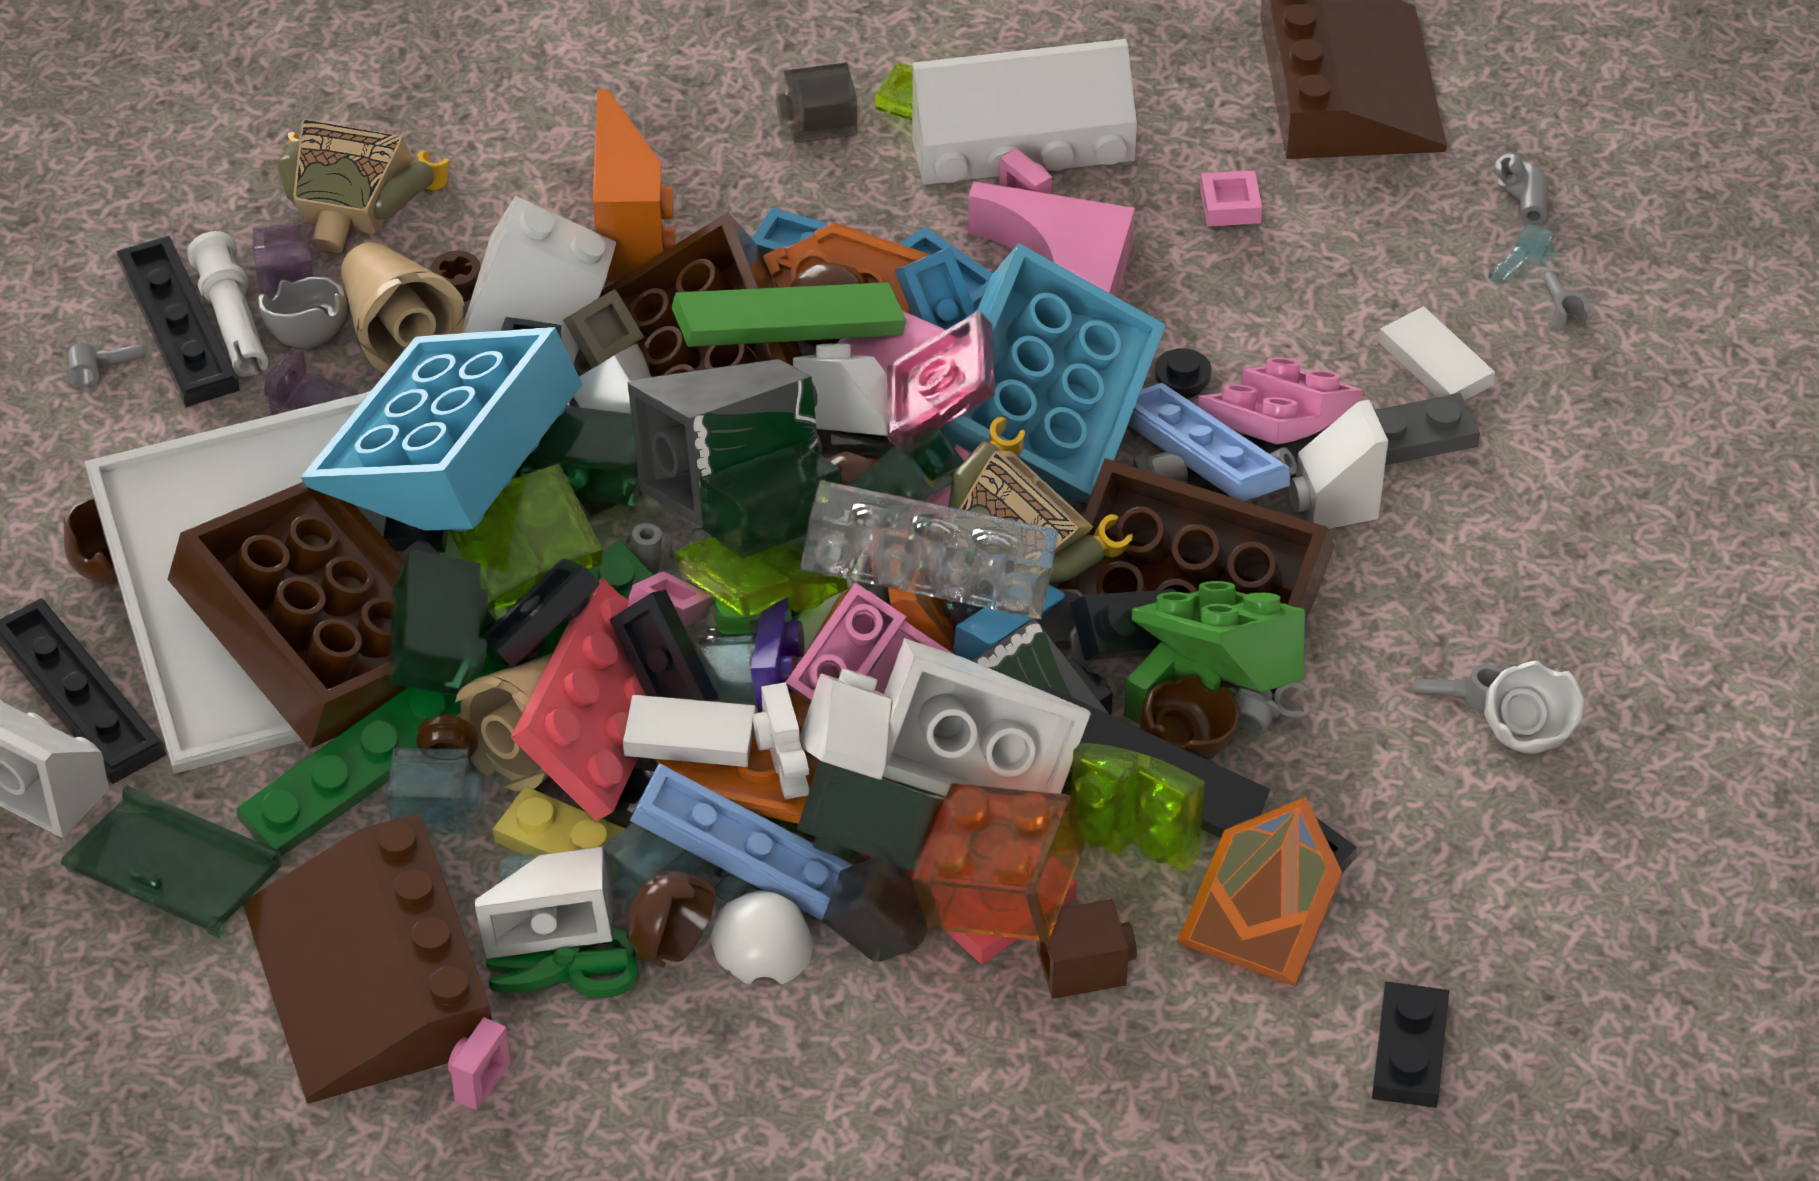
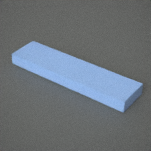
M1160 383L1141 390L1128 426L1164 451L1181 457L1187 467L1232 498L1248 501L1290 486L1288 466L1165 384Z
M660 763L655 769L630 819L631 822L764 891L775 892L793 901L800 910L853 936L861 928L882 881L879 877Z

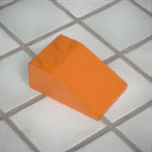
M597 89L593 182L594 226L596 233L616 241L606 281H618L676 244L675 226H665L664 220L674 219L673 185L662 186L661 162L611 92L608 89Z

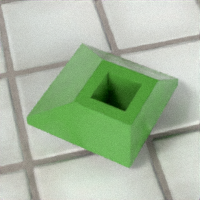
M1210 581L1201 583L1199 591L1189 594L1180 592L1162 593L1157 596V602L1132 608L1133 622L1187 659L1216 672L1221 677V681L1264 692L1304 680L1305 609L1280 603V596L1276 594H1244L1236 592L1235 585L1232 583Z

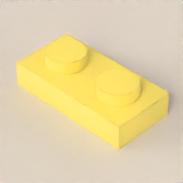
M527 786L522 789L493 828L495 843L532 859L537 858L539 855L602 847L608 879L633 845L632 831L604 819L596 822L585 811Z

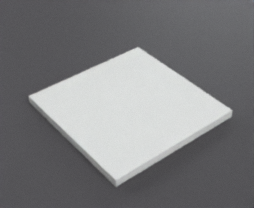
M370 392L85 461L87 476L173 774L302 741L299 735L167 580L180 533L303 482L301 476ZM355 505L383 537L386 516ZM478 524L473 529L456 532L448 530L445 553H438L497 621L507 610ZM395 551V552L399 555V554H401L403 551Z

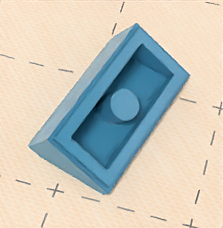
M1034 576L1027 579L956 626L953 654L973 661L1034 618L1040 624L1065 599V594Z

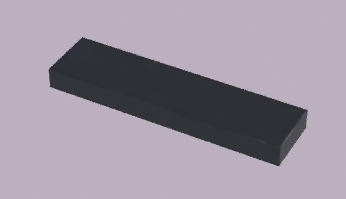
M170 236L116 251L119 265L185 407L240 391L238 378Z
M43 598L0 619L1 648L75 738L83 737L89 740L101 751L106 776L112 784L166 756L163 742Z
M1047 685L1043 689L1044 692L1085 708L1091 713L1070 769L1219 838L1222 837L1224 830L1261 815L1270 792L1269 788Z

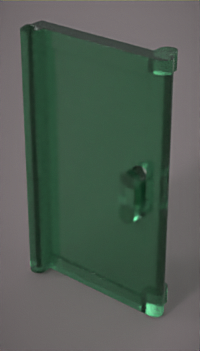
M130 786L123 788V800L61 859V865L66 867L67 871L76 875H85L206 929L208 934L217 938H221L225 932L224 923L281 867L278 850Z

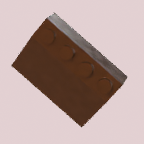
M1261 0L1260 21L1286 159L1446 152L1447 145L1415 5L1401 0Z
M729 212L609 285L600 294V297L616 289L644 338L636 343L643 353L651 377L780 359L793 366V358L803 356L797 341L687 346L672 310L675 293L776 288L761 249Z
M1105 458L1083 516L1093 526L1086 535L1094 536L1100 522L1105 516L1112 514L1118 516L1119 519L1115 525L1105 530L1106 536L1114 542H1120L1132 534V540L1121 555L1116 557L1104 556L1100 562L1074 579L1058 584L1056 589H1077L1083 595L1175 589V592L1189 594L1199 591L1201 583L1223 581L1234 584L1235 591L1244 594H1276L1280 596V603L1305 609L1306 621L1317 597L1334 549V543L1326 526Z
M304 482L181 532L167 579L309 749L345 732L465 647L470 638L354 504L310 489L305 486Z
M420 813L358 829L243 902L244 911L307 1104L447 1064L455 1045L461 1038H469L483 1017L492 1020L487 995Z

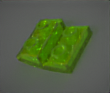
M560 464L539 469L513 479L500 492L484 513L482 521L473 529L461 532L449 530L488 611L515 604L562 558L585 566L587 569L602 565L603 549Z
M763 531L728 533L693 543L674 552L677 570L680 574L744 618L764 612L773 604L787 597L789 598L790 608L797 613H801L820 606L825 600L848 589L846 578L777 533Z
M1080 743L1073 750L1070 827L1075 830L1082 841L1092 847L1101 846L1115 856L1120 857L1133 843H1136L1151 860L1157 863L1166 862L1180 872L1185 873L1199 858L1205 782L1176 766L1142 753L1102 744Z

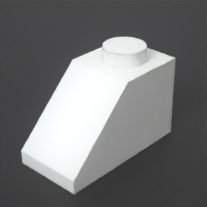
M637 343L579 377L582 386L573 397L602 444L617 435L623 445L634 439L627 383L651 377L643 353Z
M819 344L816 345V354L793 358V367L812 376V382L815 385L818 402L815 407L817 429L884 436L903 433L902 393L873 356L851 355V345Z
M1370 400L1357 402L1298 452L1296 477L1290 478L1288 489L1294 511H1303L1307 521L1326 526L1330 529L1379 519L1388 439Z
M842 668L839 679L820 673L799 736L801 747L822 762L881 780L886 764L892 699L875 691L878 680L864 674Z
M596 847L539 855L475 899V910L486 959L554 950L563 947L569 948L611 942L612 894L603 848Z

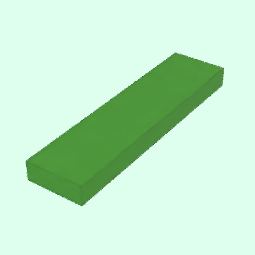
M889 282L675 293L672 304L673 313L688 347L898 336L903 334L907 321Z

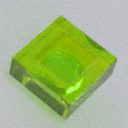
M901 62L896 63L875 93V110L912 121L913 66Z

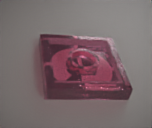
M981 311L973 313L887 366L888 439L899 451L904 450L995 395L992 323Z

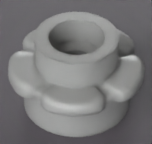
M1239 686L1238 689L1229 688L1241 712L1237 728L1255 734L1266 733L1271 721H1274L1275 717H1278L1280 714L1279 706L1272 701L1273 693L1270 690L1261 692Z

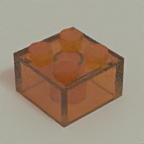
M951 783L912 878L928 928L1049 942L1085 847L1071 795Z

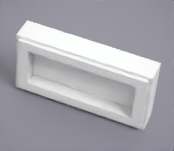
M1424 306L1380 328L1378 342L1437 398L1461 393L1465 401L1493 386L1495 371Z
M632 695L623 740L624 756L748 767L754 733L753 714L756 713V706Z

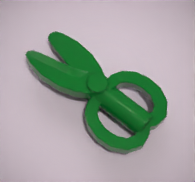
M612 927L611 942L597 944H611L619 946V948L583 951L587 947L596 945L590 944L569 948L563 947L555 952L547 950L486 960V965L489 969L513 971L489 979V988L494 992L521 993L539 990L557 982H570V985L576 992L595 998L619 996L632 989L639 979V967L635 959V950L626 938L627 932ZM623 973L616 978L608 980H593L586 977Z

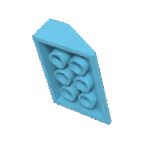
M1018 243L992 274L964 340L965 343L990 328L993 395L925 435L920 449L944 462L948 460L956 444L973 452L981 442H989L992 421L997 417H1004L1007 419L1006 428L998 436L1000 439L1006 441L1013 440L1021 430H1025L1024 448L1017 457L1062 498L1088 504L1104 459L1114 461L1166 324Z
M555 327L417 336L301 476V479L305 486L422 530H453L461 532L473 529L482 521L484 513L500 492L511 483L512 476L528 455L539 446L541 438L550 426L565 412L566 405L582 386V382Z

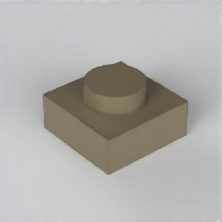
M616 289L563 319L591 368L598 366L644 338Z

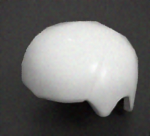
M1530 661L1505 669L1498 675L1486 692L1484 715L1496 738L1502 744L1518 752L1537 754L1558 748L1571 735L1582 721L1585 698L1576 678L1569 671L1557 672L1545 667L1540 661Z
M772 891L750 892L727 903L720 909L710 936L717 963L749 985L759 977L773 978L779 984L791 981L809 965L815 946L799 907L793 901Z

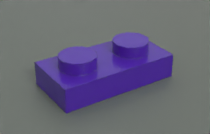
M788 597L764 598L750 667L758 713L762 712L761 687L786 682L797 666L795 657H803L804 655L803 625L801 620L792 621ZM787 687L789 693H795L789 687Z

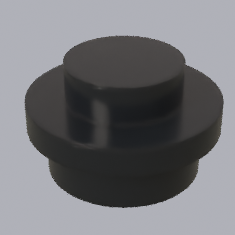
M1186 348L1172 349L1163 353L1155 363V379L1158 384H1165L1184 398H1191L1198 395L1210 382L1211 364L1203 354L1195 350Z

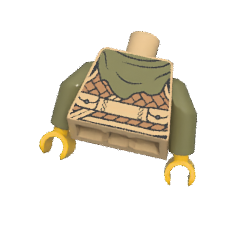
M303 119L300 140L297 132H290L288 134L289 145L277 161V169L287 198L296 204L305 221L316 224L311 244L320 251L336 254L343 252L349 230L375 234L380 231L385 219L392 218L424 189L439 190L447 185L449 180L450 159L444 158L441 162L431 163L430 152L421 150L417 154V162L413 163V158L402 135Z
M997 417L992 421L989 442H981L955 470L952 479L948 513L952 521L946 533L966 554L946 577L958 591L970 599H973L991 578L1006 589H1013L1033 576L1051 586L1070 581L1100 562L1104 556L1116 557L1121 555L1132 540V534L1120 542H1114L1106 536L1105 530L1115 525L1119 519L1118 516L1112 514L1105 516L1100 522L1094 536L1086 535L1093 526L1017 457L1024 448L1025 430H1021L1018 436L1010 441L1002 440L998 437L1006 428L1007 419L1004 417Z

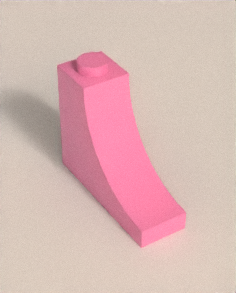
M973 181L968 200V234L996 241L1012 250L1020 243L1104 291L1118 297L1133 247L1135 208Z

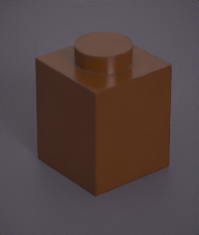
M1113 899L1038 912L1037 952L1052 999L1126 986L1128 961L1136 960L1137 958L1136 941L1130 922L1120 923Z

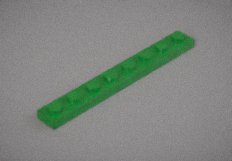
M618 540L582 565L589 570L597 581L604 578L627 600L629 599L633 584L653 576L621 540ZM569 621L560 622L544 638V647L532 659L555 651ZM475 640L237 806L238 820L274 860H277L422 758L421 751L416 744L419 726L427 719L439 715L451 714L457 716L461 713V700L457 702L455 700L458 692L464 686L479 677L509 667L491 659Z

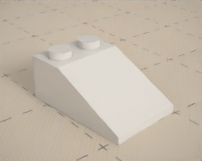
M515 196L490 236L461 333L501 331L505 317L561 325V340L572 363H574L579 346L563 319L600 297L607 278L616 241Z
M904 638L884 695L892 699L886 764L882 777L1048 829L1089 720L1090 711L966 658Z

